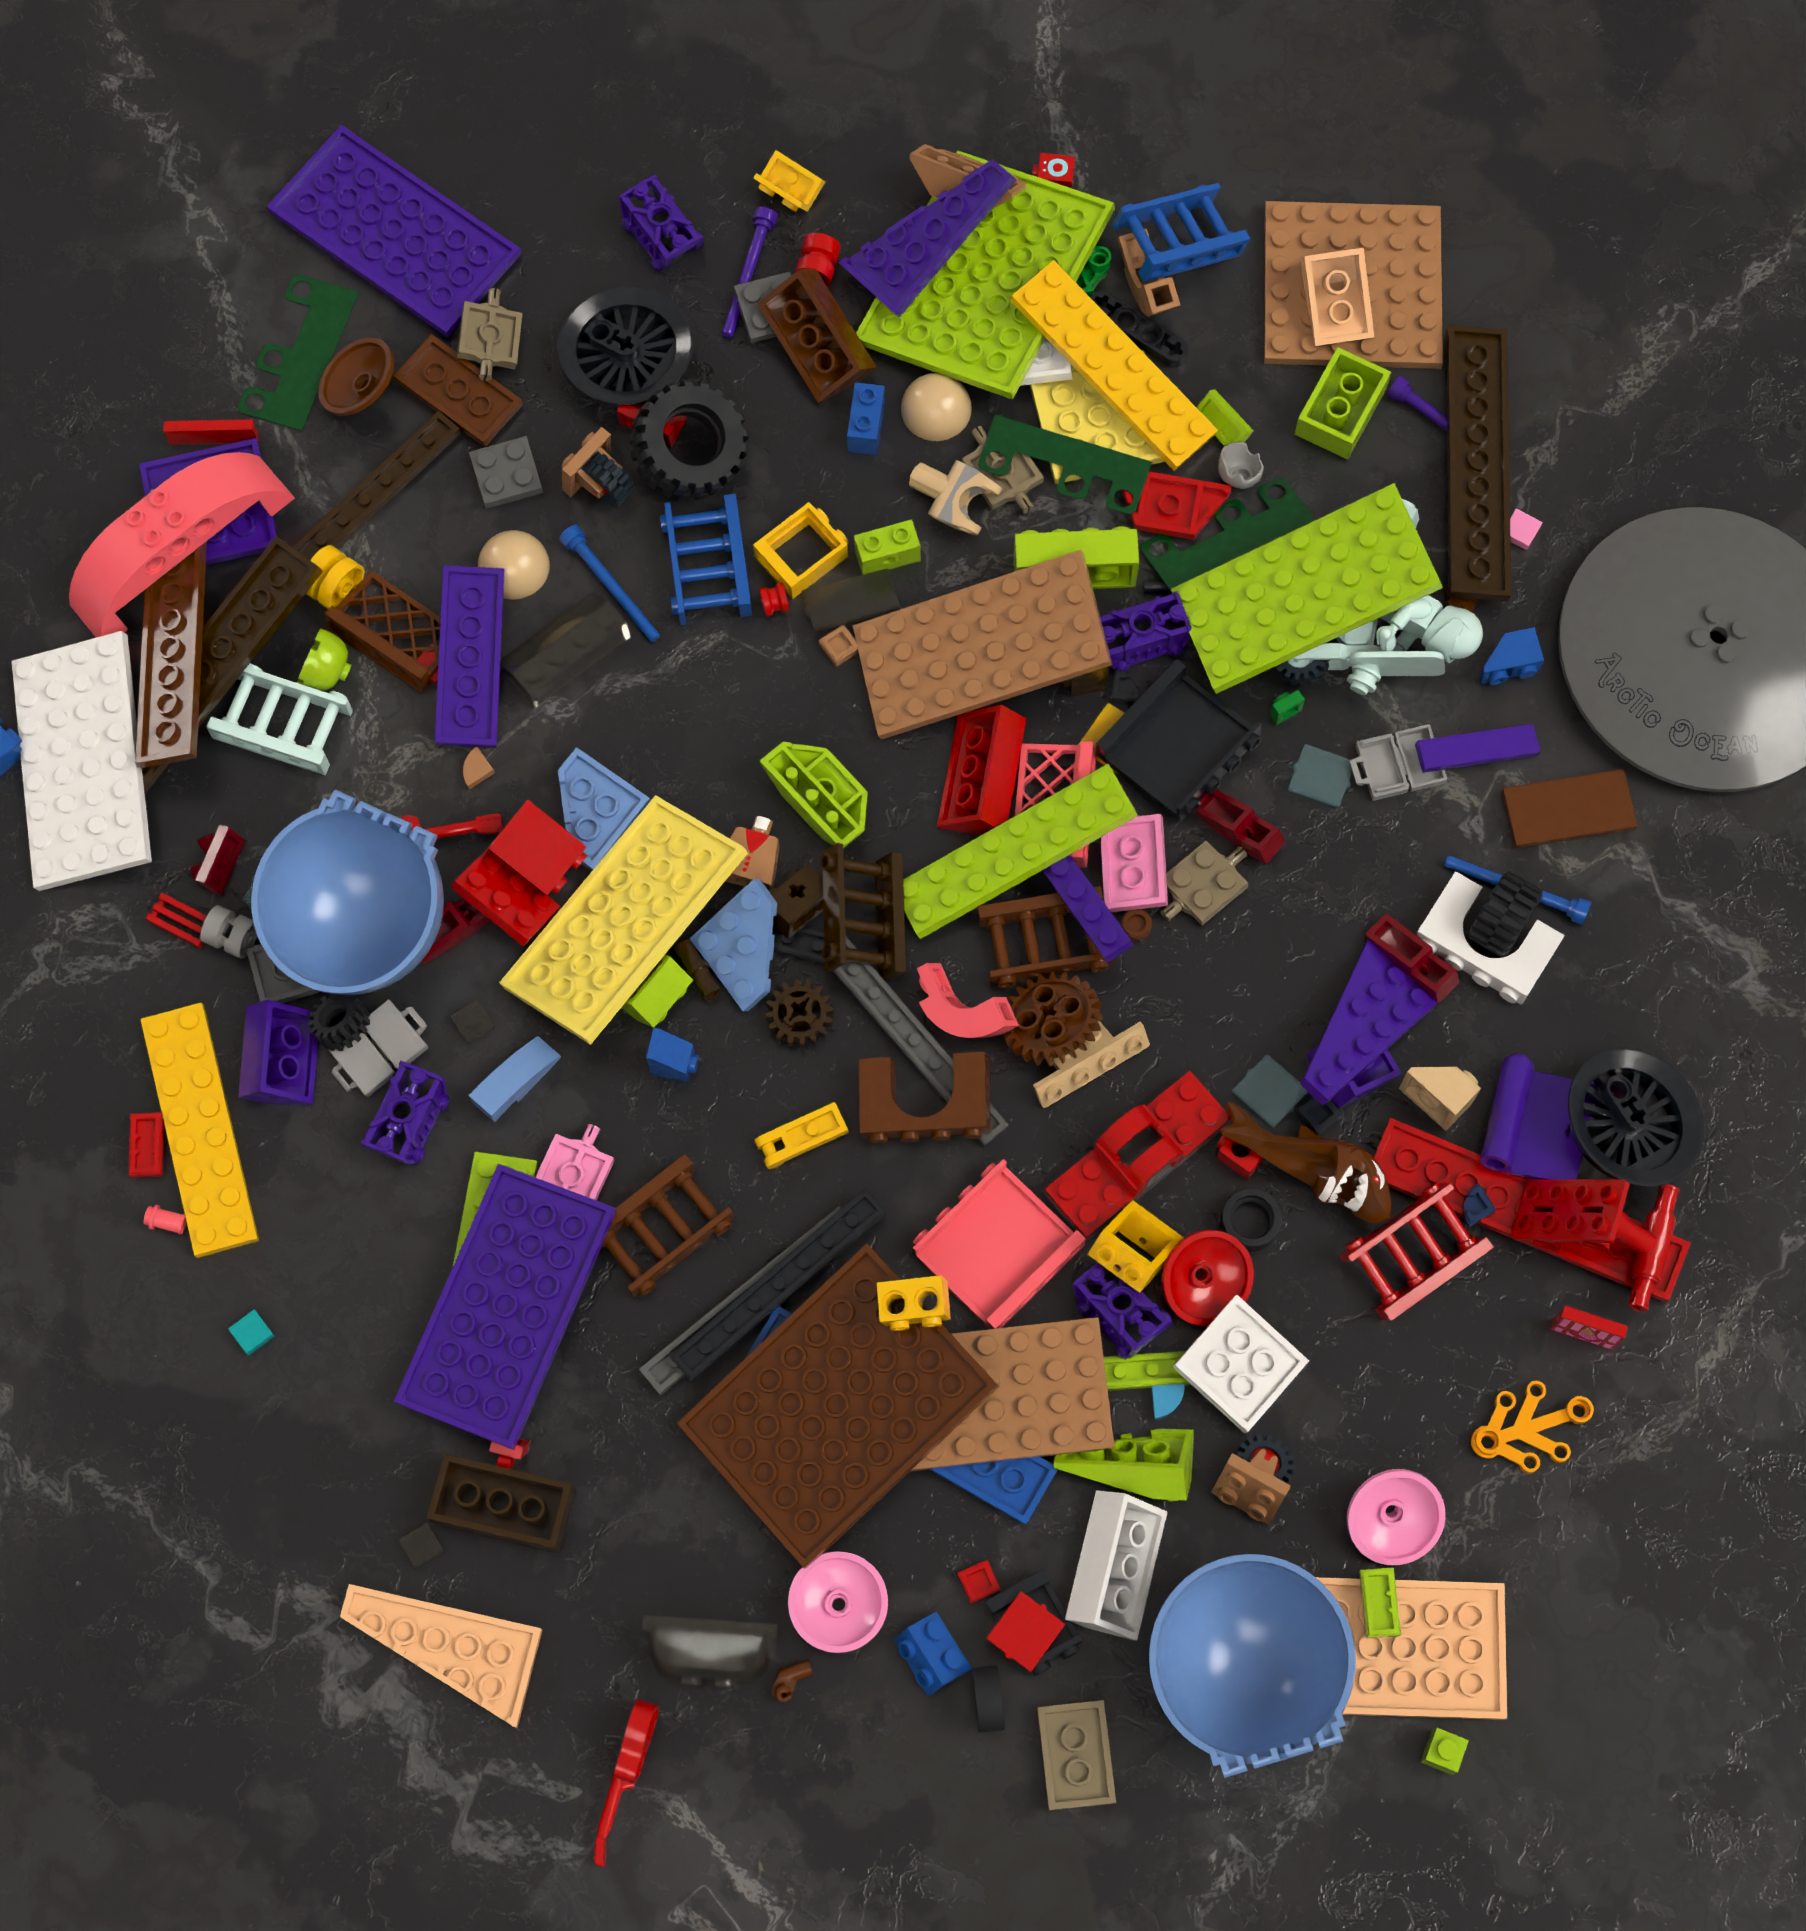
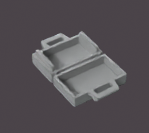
M1430 724L1395 732L1394 736L1390 733L1357 741L1355 747L1358 757L1351 760L1350 764L1356 784L1361 786L1367 784L1372 801L1407 793L1409 788L1412 792L1446 783L1447 776L1445 770L1422 773L1415 744L1418 740L1434 738ZM1357 763H1361L1365 779H1361Z
M389 999L368 1017L370 1025H364L368 1029L367 1033L359 1034L362 1038L359 1042L353 1040V1047L349 1049L344 1045V1051H338L337 1049L330 1051L338 1061L336 1067L332 1069V1074L346 1092L359 1087L365 1096L370 1097L396 1075L392 1064L398 1070L400 1060L410 1064L429 1048L420 1037L428 1026L413 1007H408L400 1012ZM408 1014L420 1026L416 1031L405 1018ZM342 1068L353 1080L350 1085L339 1073Z

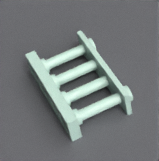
M249 664L238 678V680H241V683L226 717H222L221 720L214 717L210 718L206 728L211 737L326 776L330 764L322 749L338 712L351 716L353 712L347 697L336 691L326 693L262 672V669L258 666ZM254 684L269 689V693L255 725L248 729L239 726L237 721ZM281 694L298 699L283 735L278 736V738L267 735V726ZM312 703L326 708L311 745H307V747L296 745L294 739L309 704Z

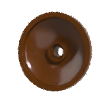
M368 337L354 341L339 351L325 368L319 383L318 393L323 407L333 415L349 416L360 413L372 406L383 395L391 382L395 365L392 349L383 340Z

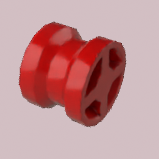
M782 582L777 583L773 588H759L760 599L766 617L772 616L776 611L783 613L790 611Z

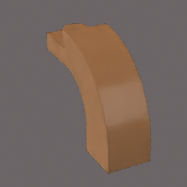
M1133 233L1119 236L1117 241L1125 264V276L1140 310L1150 317L1180 307L1173 278L1165 279L1162 277L1143 282L1138 274L1146 258Z

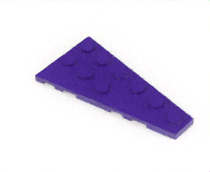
M991 159L964 177L961 184L949 192L945 190L939 194L936 201L927 207L921 206L885 230V235L873 243L867 242L860 247L861 251L850 258L845 257L838 263L893 313L900 317L1013 185L1016 179L994 159Z
M1370 939L1367 940L1362 948L1361 955L1351 972L1349 981L1343 989L1329 1024L1319 1041V1046L1300 1083L1322 1106L1327 1104L1438 1003Z

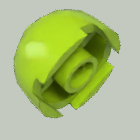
M320 628L297 683L320 691H327L333 688L339 679L345 682L352 665L347 663L348 650L341 638Z

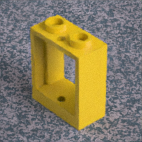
M808 502L754 543L753 549L754 557L777 583H783L785 592L794 599L848 557L847 544L849 542L842 531L839 529L835 531L830 526L827 515L820 508L815 509ZM810 525L832 551L797 577L775 550L806 526Z
M1132 1200L1101 1232L1088 1255L1140 1293L1164 1267L1169 1253L1184 1237ZM1119 1231L1155 1259L1150 1262L1117 1238L1115 1234ZM1115 1265H1119L1121 1270L1117 1269Z

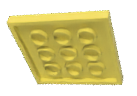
M1073 366V379L1030 384L1040 428L1151 461L1152 464L1165 462ZM1049 462L1054 482L1058 484L1064 466ZM1071 475L1066 478L1065 482L1082 478L1077 475Z

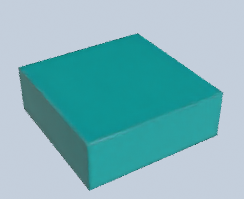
M255 1309L228 1328L248 1356L275 1336Z

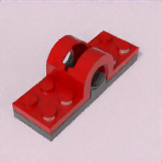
M1189 1071L1147 1106L1144 1104L1133 1108L1111 1125L1096 1141L1091 1152L1045 1188L1044 1196L1069 1225L1086 1238L1087 1242L1114 1220L1132 1200L1136 1202L1221 1132L1222 1127L1228 1126L1231 1122V1117L1194 1074Z

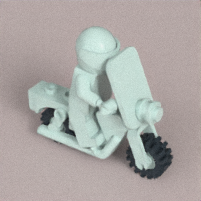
M1403 500L1416 528L1419 521L1418 509L1411 502ZM1427 595L1380 617L1389 623L1390 626H1383L1377 630L1378 619H1375L1335 638L1339 643H1324L1275 667L1285 682L1289 680L1293 686L1301 683V687H1306L1307 682L1311 681L1313 685L1317 683L1316 678L1320 677L1322 679L1325 676L1324 670H1345L1352 666L1353 674H1349L1347 681L1351 684L1350 689L1358 694L1367 695L1368 692H1375V683L1380 681L1381 676H1439L1445 674V662L1451 663L1455 659L1466 658L1478 649L1482 641L1483 629L1480 620L1474 613L1450 605L1443 609L1442 603ZM1398 630H1403V631L1401 632V634H1400V635L1397 637V639H1396V638H1395V633H1396ZM1375 634H1376V638H1377V645L1380 644V647H1378V646H1376V645H1373V644H1374V639H1375ZM1415 639H1422L1421 643L1426 651H1407Z

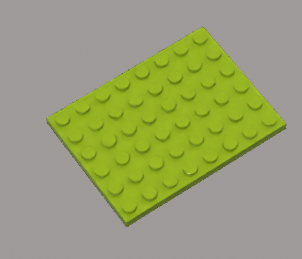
M961 151L956 152L984 164L988 162V160ZM1000 165L1007 172L1019 178L1020 181H1024L1026 188L1012 199L990 210L900 317L876 297L856 334L866 348L1013 400L1046 338L1010 301L1011 296L1053 260L1076 282L1115 211L1114 202ZM932 196L927 206L938 198Z

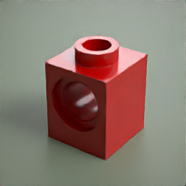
M1224 1135L1216 1145L1220 1149L1216 1159L1246 1180L1250 1178L1264 1159L1248 1147ZM1241 1145L1247 1149L1248 1155L1237 1157L1232 1153L1231 1148Z

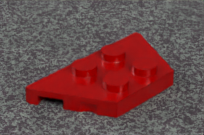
M1149 472L1136 511L1130 514L1134 529L1194 540L1230 496L1232 486ZM1122 490L1128 507L1133 502V496L1129 491Z

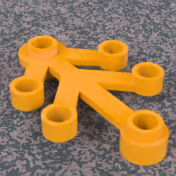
M1532 1381L1525 1388L1526 1398L1514 1425L1500 1430L1507 1412L1516 1404V1398L1513 1393L1502 1391L1495 1398L1496 1408L1488 1425L1479 1427L1472 1434V1449L1482 1458L1491 1459L1500 1455L1518 1464L1524 1473H1534L1540 1467L1539 1457L1532 1452L1525 1454L1506 1444L1518 1439L1548 1453L1552 1461L1563 1463L1571 1455L1570 1447L1564 1442L1556 1443L1537 1432L1569 1421L1574 1424L1587 1422L1594 1412L1593 1404L1588 1398L1583 1396L1574 1397L1567 1403L1565 1409L1531 1420L1538 1402L1546 1395L1545 1385L1540 1381ZM1531 1386L1539 1387L1541 1395L1538 1397L1533 1396L1530 1392ZM1500 1397H1508L1511 1405L1509 1407L1502 1406ZM1574 1406H1579L1583 1409L1582 1417L1574 1415ZM1483 1437H1488L1492 1440L1493 1445L1491 1448H1485L1482 1445L1481 1440ZM1556 1447L1564 1449V1458H1558L1555 1455L1554 1450ZM1527 1457L1532 1458L1535 1462V1467L1532 1469L1527 1468L1524 1464V1459Z

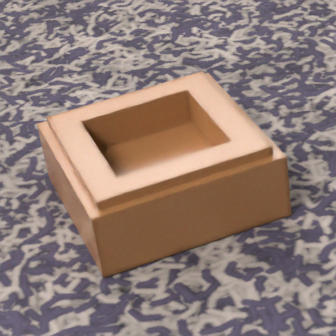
M844 624L819 639V645L836 667L859 653L856 640Z

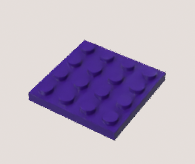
M257 438L140 463L145 496L150 493V490L156 489L177 472L208 457L224 453L241 452L254 454L262 459ZM257 501L207 540L206 565L263 553L275 536H277L274 516L271 517Z

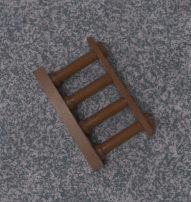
M1101 886L1093 887L1103 900ZM1058 893L978 906L977 918L979 927L987 926V929L991 930L998 970L990 971V986L998 985L999 988L1014 986L1018 981L1036 979L1039 974H1042L1043 977H1048L1051 972H1054L1055 975L1090 970L1092 973L1108 970L1109 966H1113L1114 959L1107 963L1088 935L1087 940L1090 954L1077 957L1071 956L1064 916L1067 915L1066 913H1071V911ZM1048 916L1049 919H1052L1059 960L1041 962L1033 922L1036 918ZM1017 921L1022 927L1029 965L1010 967L1003 926H1005V923Z
M686 1154L682 1155L616 1207L617 1212L603 1242L602 1248L606 1247L634 1281L627 1287L633 1298L639 1294L645 1296L651 1292L657 1285L655 1281L713 1235L720 1236L732 1226L731 1221L734 1219L733 1211L728 1207L719 1213L693 1182L692 1173L695 1169ZM675 1186L678 1188L682 1187L710 1221L696 1233L691 1230L666 1199L668 1197L666 1193ZM650 1206L653 1208L657 1207L685 1241L671 1253L665 1249L641 1219L643 1216L641 1213ZM625 1225L628 1228H633L659 1260L656 1265L643 1273L616 1239V1233Z

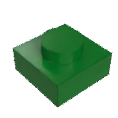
M1299 690L1292 694L1288 692L1283 693L1273 701L1270 717L1275 725L1302 711L1305 699Z

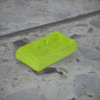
M1215 389L1210 390L1196 407L1218 429L1214 436L1224 446L1236 442L1244 443L1254 432Z
M1394 1568L1360 1570L1366 1639L1401 1636Z

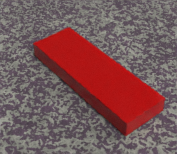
M252 419L166 421L163 426V432L170 445L223 444L257 438L259 442V433Z

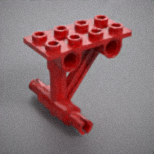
M1529 1179L1526 1182L1511 1238L1515 1241H1528L1539 1248L1549 1251H1558L1561 1242H1577L1588 1249L1598 1252H1608L1611 1243L1637 1251L1631 1272L1634 1284L1627 1306L1636 1311L1647 1312L1653 1286L1660 1282L1665 1261L1671 1253L1670 1242L1676 1224L1673 1212L1680 1189L1669 1184L1659 1186L1654 1210H1650L1647 1213L1643 1228L1630 1220L1628 1215L1623 1212L1630 1185L1624 1179Z

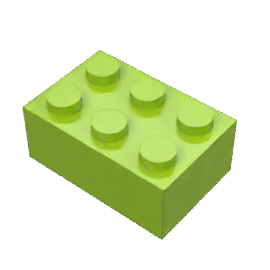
M1337 347L1298 418L1294 435L1348 460L1387 389L1391 371Z

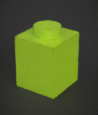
M1435 1728L1431 1730L1420 1763L1454 1775L1458 1773L1469 1740L1440 1728Z

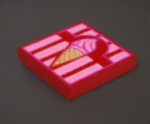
M1564 1306L1554 1317L1550 1330L1613 1350L1625 1339L1628 1327H1626L1627 1325L1570 1306Z

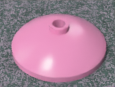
M1406 1469L1386 1470L1367 1479L1354 1493L1347 1511V1527L1355 1546L1367 1558L1385 1565L1407 1564L1424 1556L1439 1540L1445 1524V1506L1437 1488L1423 1475ZM1395 1505V1509L1392 1512L1386 1513L1388 1506Z
M829 1552L822 1554L806 1569L802 1567L798 1571L790 1587L788 1609L796 1631L807 1643L825 1652L846 1653L863 1647L878 1634L887 1615L888 1595L881 1575L867 1560L848 1552ZM836 1599H841L845 1602V1607L840 1611H836L832 1607Z

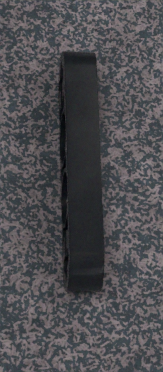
M1098 291L1091 295L1090 298L1096 304L1107 303V308L1102 307L1101 309L1138 348L1169 367H1179L1185 363L1188 346L1182 338L1109 292ZM1122 316H1129L1134 320V324L1129 327H1123L1118 323V319ZM1147 331H1153L1158 335V339L1152 343L1146 342L1142 338V334ZM1176 348L1180 350L1179 354L1169 355L1170 350L1174 351Z

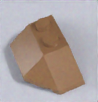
M927 144L911 152L909 158L929 194L936 198L945 190L949 192L961 184L964 177L984 165V163L944 149H935ZM1011 174L1016 181L992 209L1026 188V183Z

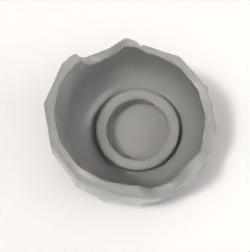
M1243 442L1230 443L1224 446L1218 461L1220 477L1224 482L1235 488H1250L1260 481L1264 471L1260 454L1250 453L1247 444Z

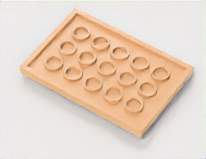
M1315 1577L1332 1593L1340 1604L1354 1639L1356 1652L1355 1679L1350 1698L1342 1713L1343 1715L1507 1719L1504 1583L1395 1580L1401 1636L1366 1639L1360 1579Z

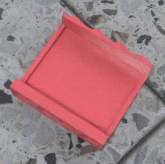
M1004 1159L997 1165L994 1162L991 1163L982 1172L981 1177L983 1179L975 1187L969 1185L962 1191L958 1197L960 1202L953 1209L949 1206L945 1208L936 1218L938 1223L930 1231L924 1229L913 1240L915 1244L913 1255L934 1276L942 1275L948 1281V1290L988 1329L1002 1328L1085 1246L1086 1238L1078 1230L1073 1232L1006 1167L1007 1162Z

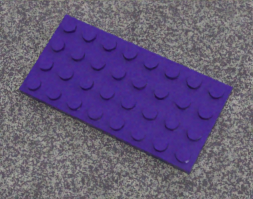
M342 125L339 126L267 205L268 213L447 338L461 323L464 301L478 304L488 293V290L498 282L522 254L521 248Z
M498 1164L394 1402L420 1414L515 1450L615 1217L616 1208Z

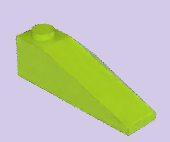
M1155 1429L1150 1430L1151 1436L1132 1438L1131 1433L1121 1434L1120 1439L1114 1441V1449L1056 1455L1054 1468L1152 1499L1187 1501L1192 1481L1194 1430Z

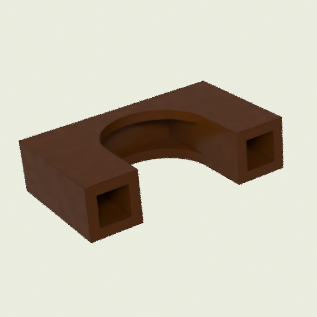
M985 1052L953 1053L954 1088L951 1099L941 1111L928 1117H914L906 1114L899 1108L896 1100V1064L891 1057L859 1059L860 1134L865 1140H869V1143L884 1144L888 1142V1139L900 1138L902 1142H917L919 1137H932V1140L945 1141L950 1140L951 1135H963V1138L979 1139L982 1138V1134L991 1133L988 1056Z

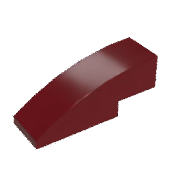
M1218 789L1211 795L1207 793L1202 798L1200 807L1194 813L1235 846H1241L1247 854L1264 864H1267L1286 843L1278 827L1257 817L1253 808Z
M463 897L457 902L450 901L443 908V917L437 937L420 964L423 965L457 946L489 924L491 920Z
M1388 914L1381 917L1365 933L1367 940L1370 939L1438 1002L1437 1004L1459 984L1457 970L1436 956L1429 944Z

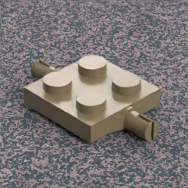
M495 288L488 290V303L477 304L464 301L462 306L457 358L480 363L479 379L482 381L484 377L485 381L492 379V366L515 370L518 361L522 313L499 306L501 291L496 289L494 295Z
M978 426V430L976 428L973 429L971 434L978 442L979 447L974 452L963 457L962 463L977 469L1002 488L999 496L992 493L990 495L982 494L990 508L994 510L1009 501L1016 500L1023 514L1028 513V510L1029 512L1033 510L1034 505H1032L1026 493L1042 484L1044 477L1031 457L1015 452L1008 472L1002 476L983 471L979 468L978 462L987 439V434L982 426ZM993 451L987 455L986 463L989 467L998 469L1004 465L1005 457L1002 453Z
M1207 841L1202 843L1166 873L1167 891L1171 894L1173 902L1160 911L1161 915L1165 920L1170 921L1182 910L1192 915L1201 926L1204 925L1248 888V882L1235 868V865L1248 856L1247 852L1241 846H1238L1237 849L1225 857L1218 853Z

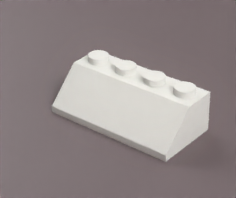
M1096 1490L1065 1620L1085 1628L1137 1641L1167 1511L1125 1493Z

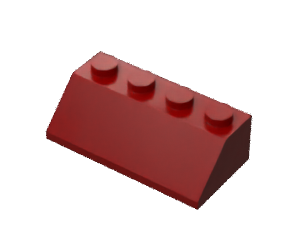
M1003 705L973 710L958 715L937 823L938 828L981 836L1008 821L1027 718Z

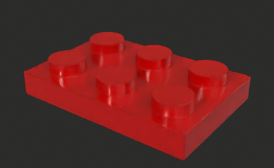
M489 848L450 887L523 947L561 907Z

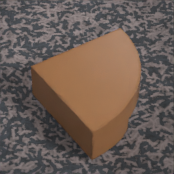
M477 746L467 755L463 765V776L469 790L495 773Z

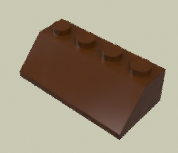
M816 269L797 270L757 303L818 403H822L854 386L855 382H860L877 368Z

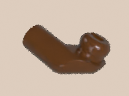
M809 1660L782 1667L778 1671L772 1685V1695L777 1701L782 1703L789 1701L792 1698L797 1680L813 1675Z

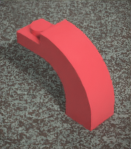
M926 963L917 968L920 975V985L929 996L920 1001L919 1004L927 1017L945 1032L958 1037L985 1038L1004 1034L1019 1026L1006 997H992L971 1008L964 1005L955 996L941 963Z

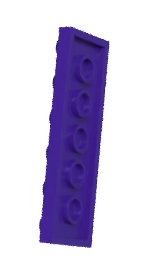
M443 565L435 745L497 748L504 568Z

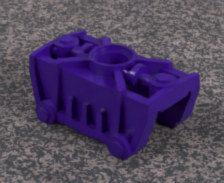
M653 175L620 195L619 204L623 218L621 220L623 228L634 234L652 258L651 265L653 269L659 272L669 267L673 258L680 256L690 249L695 251L704 245V238L699 232L695 231L692 222L686 219L675 204L673 196L668 193L665 187H662L657 176ZM650 185H651V187H652V190H653V193H654V196H655V197H651V198L649 197V188H648V187H650ZM635 196L638 200H644L643 206L645 209L635 207L629 198ZM658 212H664L668 216V219L663 223L655 222L652 218ZM662 233L667 238L672 237L674 250L668 252L661 242Z
M1177 591L1162 598L1157 596L1152 601L1120 611L1112 610L1110 614L1100 616L1107 646L1118 635L1122 634L1124 638L1131 636L1126 645L1113 649L1108 648L1112 662L1111 667L1122 672L1128 671L1131 665L1163 655L1178 656L1184 651L1183 648H1185L1191 638L1189 633L1191 626ZM1149 620L1151 623V627L1146 631H1140L1134 626V624ZM1166 620L1173 622L1183 621L1184 627L1174 630H1168L1161 626L1165 625Z
M400 1060L399 1069L396 1075L389 1081L387 1094L374 1121L370 1122L369 1128L365 1131L364 1141H361V1146L396 1159L404 1164L420 1163L425 1156V1149L423 1147L440 1111H444L445 1108L447 1109L450 1103L449 1096H447L445 1079ZM409 1070H411L410 1079L412 1083L409 1088H406L409 1080ZM428 1078L434 1079L428 1094L417 1099L419 1095L416 1092L417 1087L425 1084ZM400 1103H406L411 1106L409 1116L404 1119H398L394 1116L396 1106ZM404 1127L407 1138L398 1155L393 1153L395 1147L393 1138L395 1134H400ZM385 1129L389 1130L387 1136H383Z
M1097 1262L1073 1283V1290L1079 1303L1077 1304V1310L1085 1317H1099L1100 1329L1116 1345L1117 1355L1124 1360L1130 1359L1142 1347H1145L1173 1324L1171 1316L1168 1312L1160 1310L1157 1304L1152 1303L1142 1291L1139 1293L1111 1271L1109 1273L1114 1281L1108 1282L1105 1279L1104 1266ZM1116 1264V1268L1121 1270V1268ZM1089 1280L1093 1284H1101L1103 1287L1101 1292L1105 1296L1093 1295L1083 1283ZM1120 1295L1129 1297L1131 1299L1130 1306L1125 1310L1116 1309L1113 1306V1301L1116 1297ZM1140 1310H1142L1150 1318L1152 1322L1143 1321L1141 1319L1143 1313ZM1125 1319L1130 1324L1136 1323L1139 1326V1334L1142 1340L1138 1343L1125 1330Z

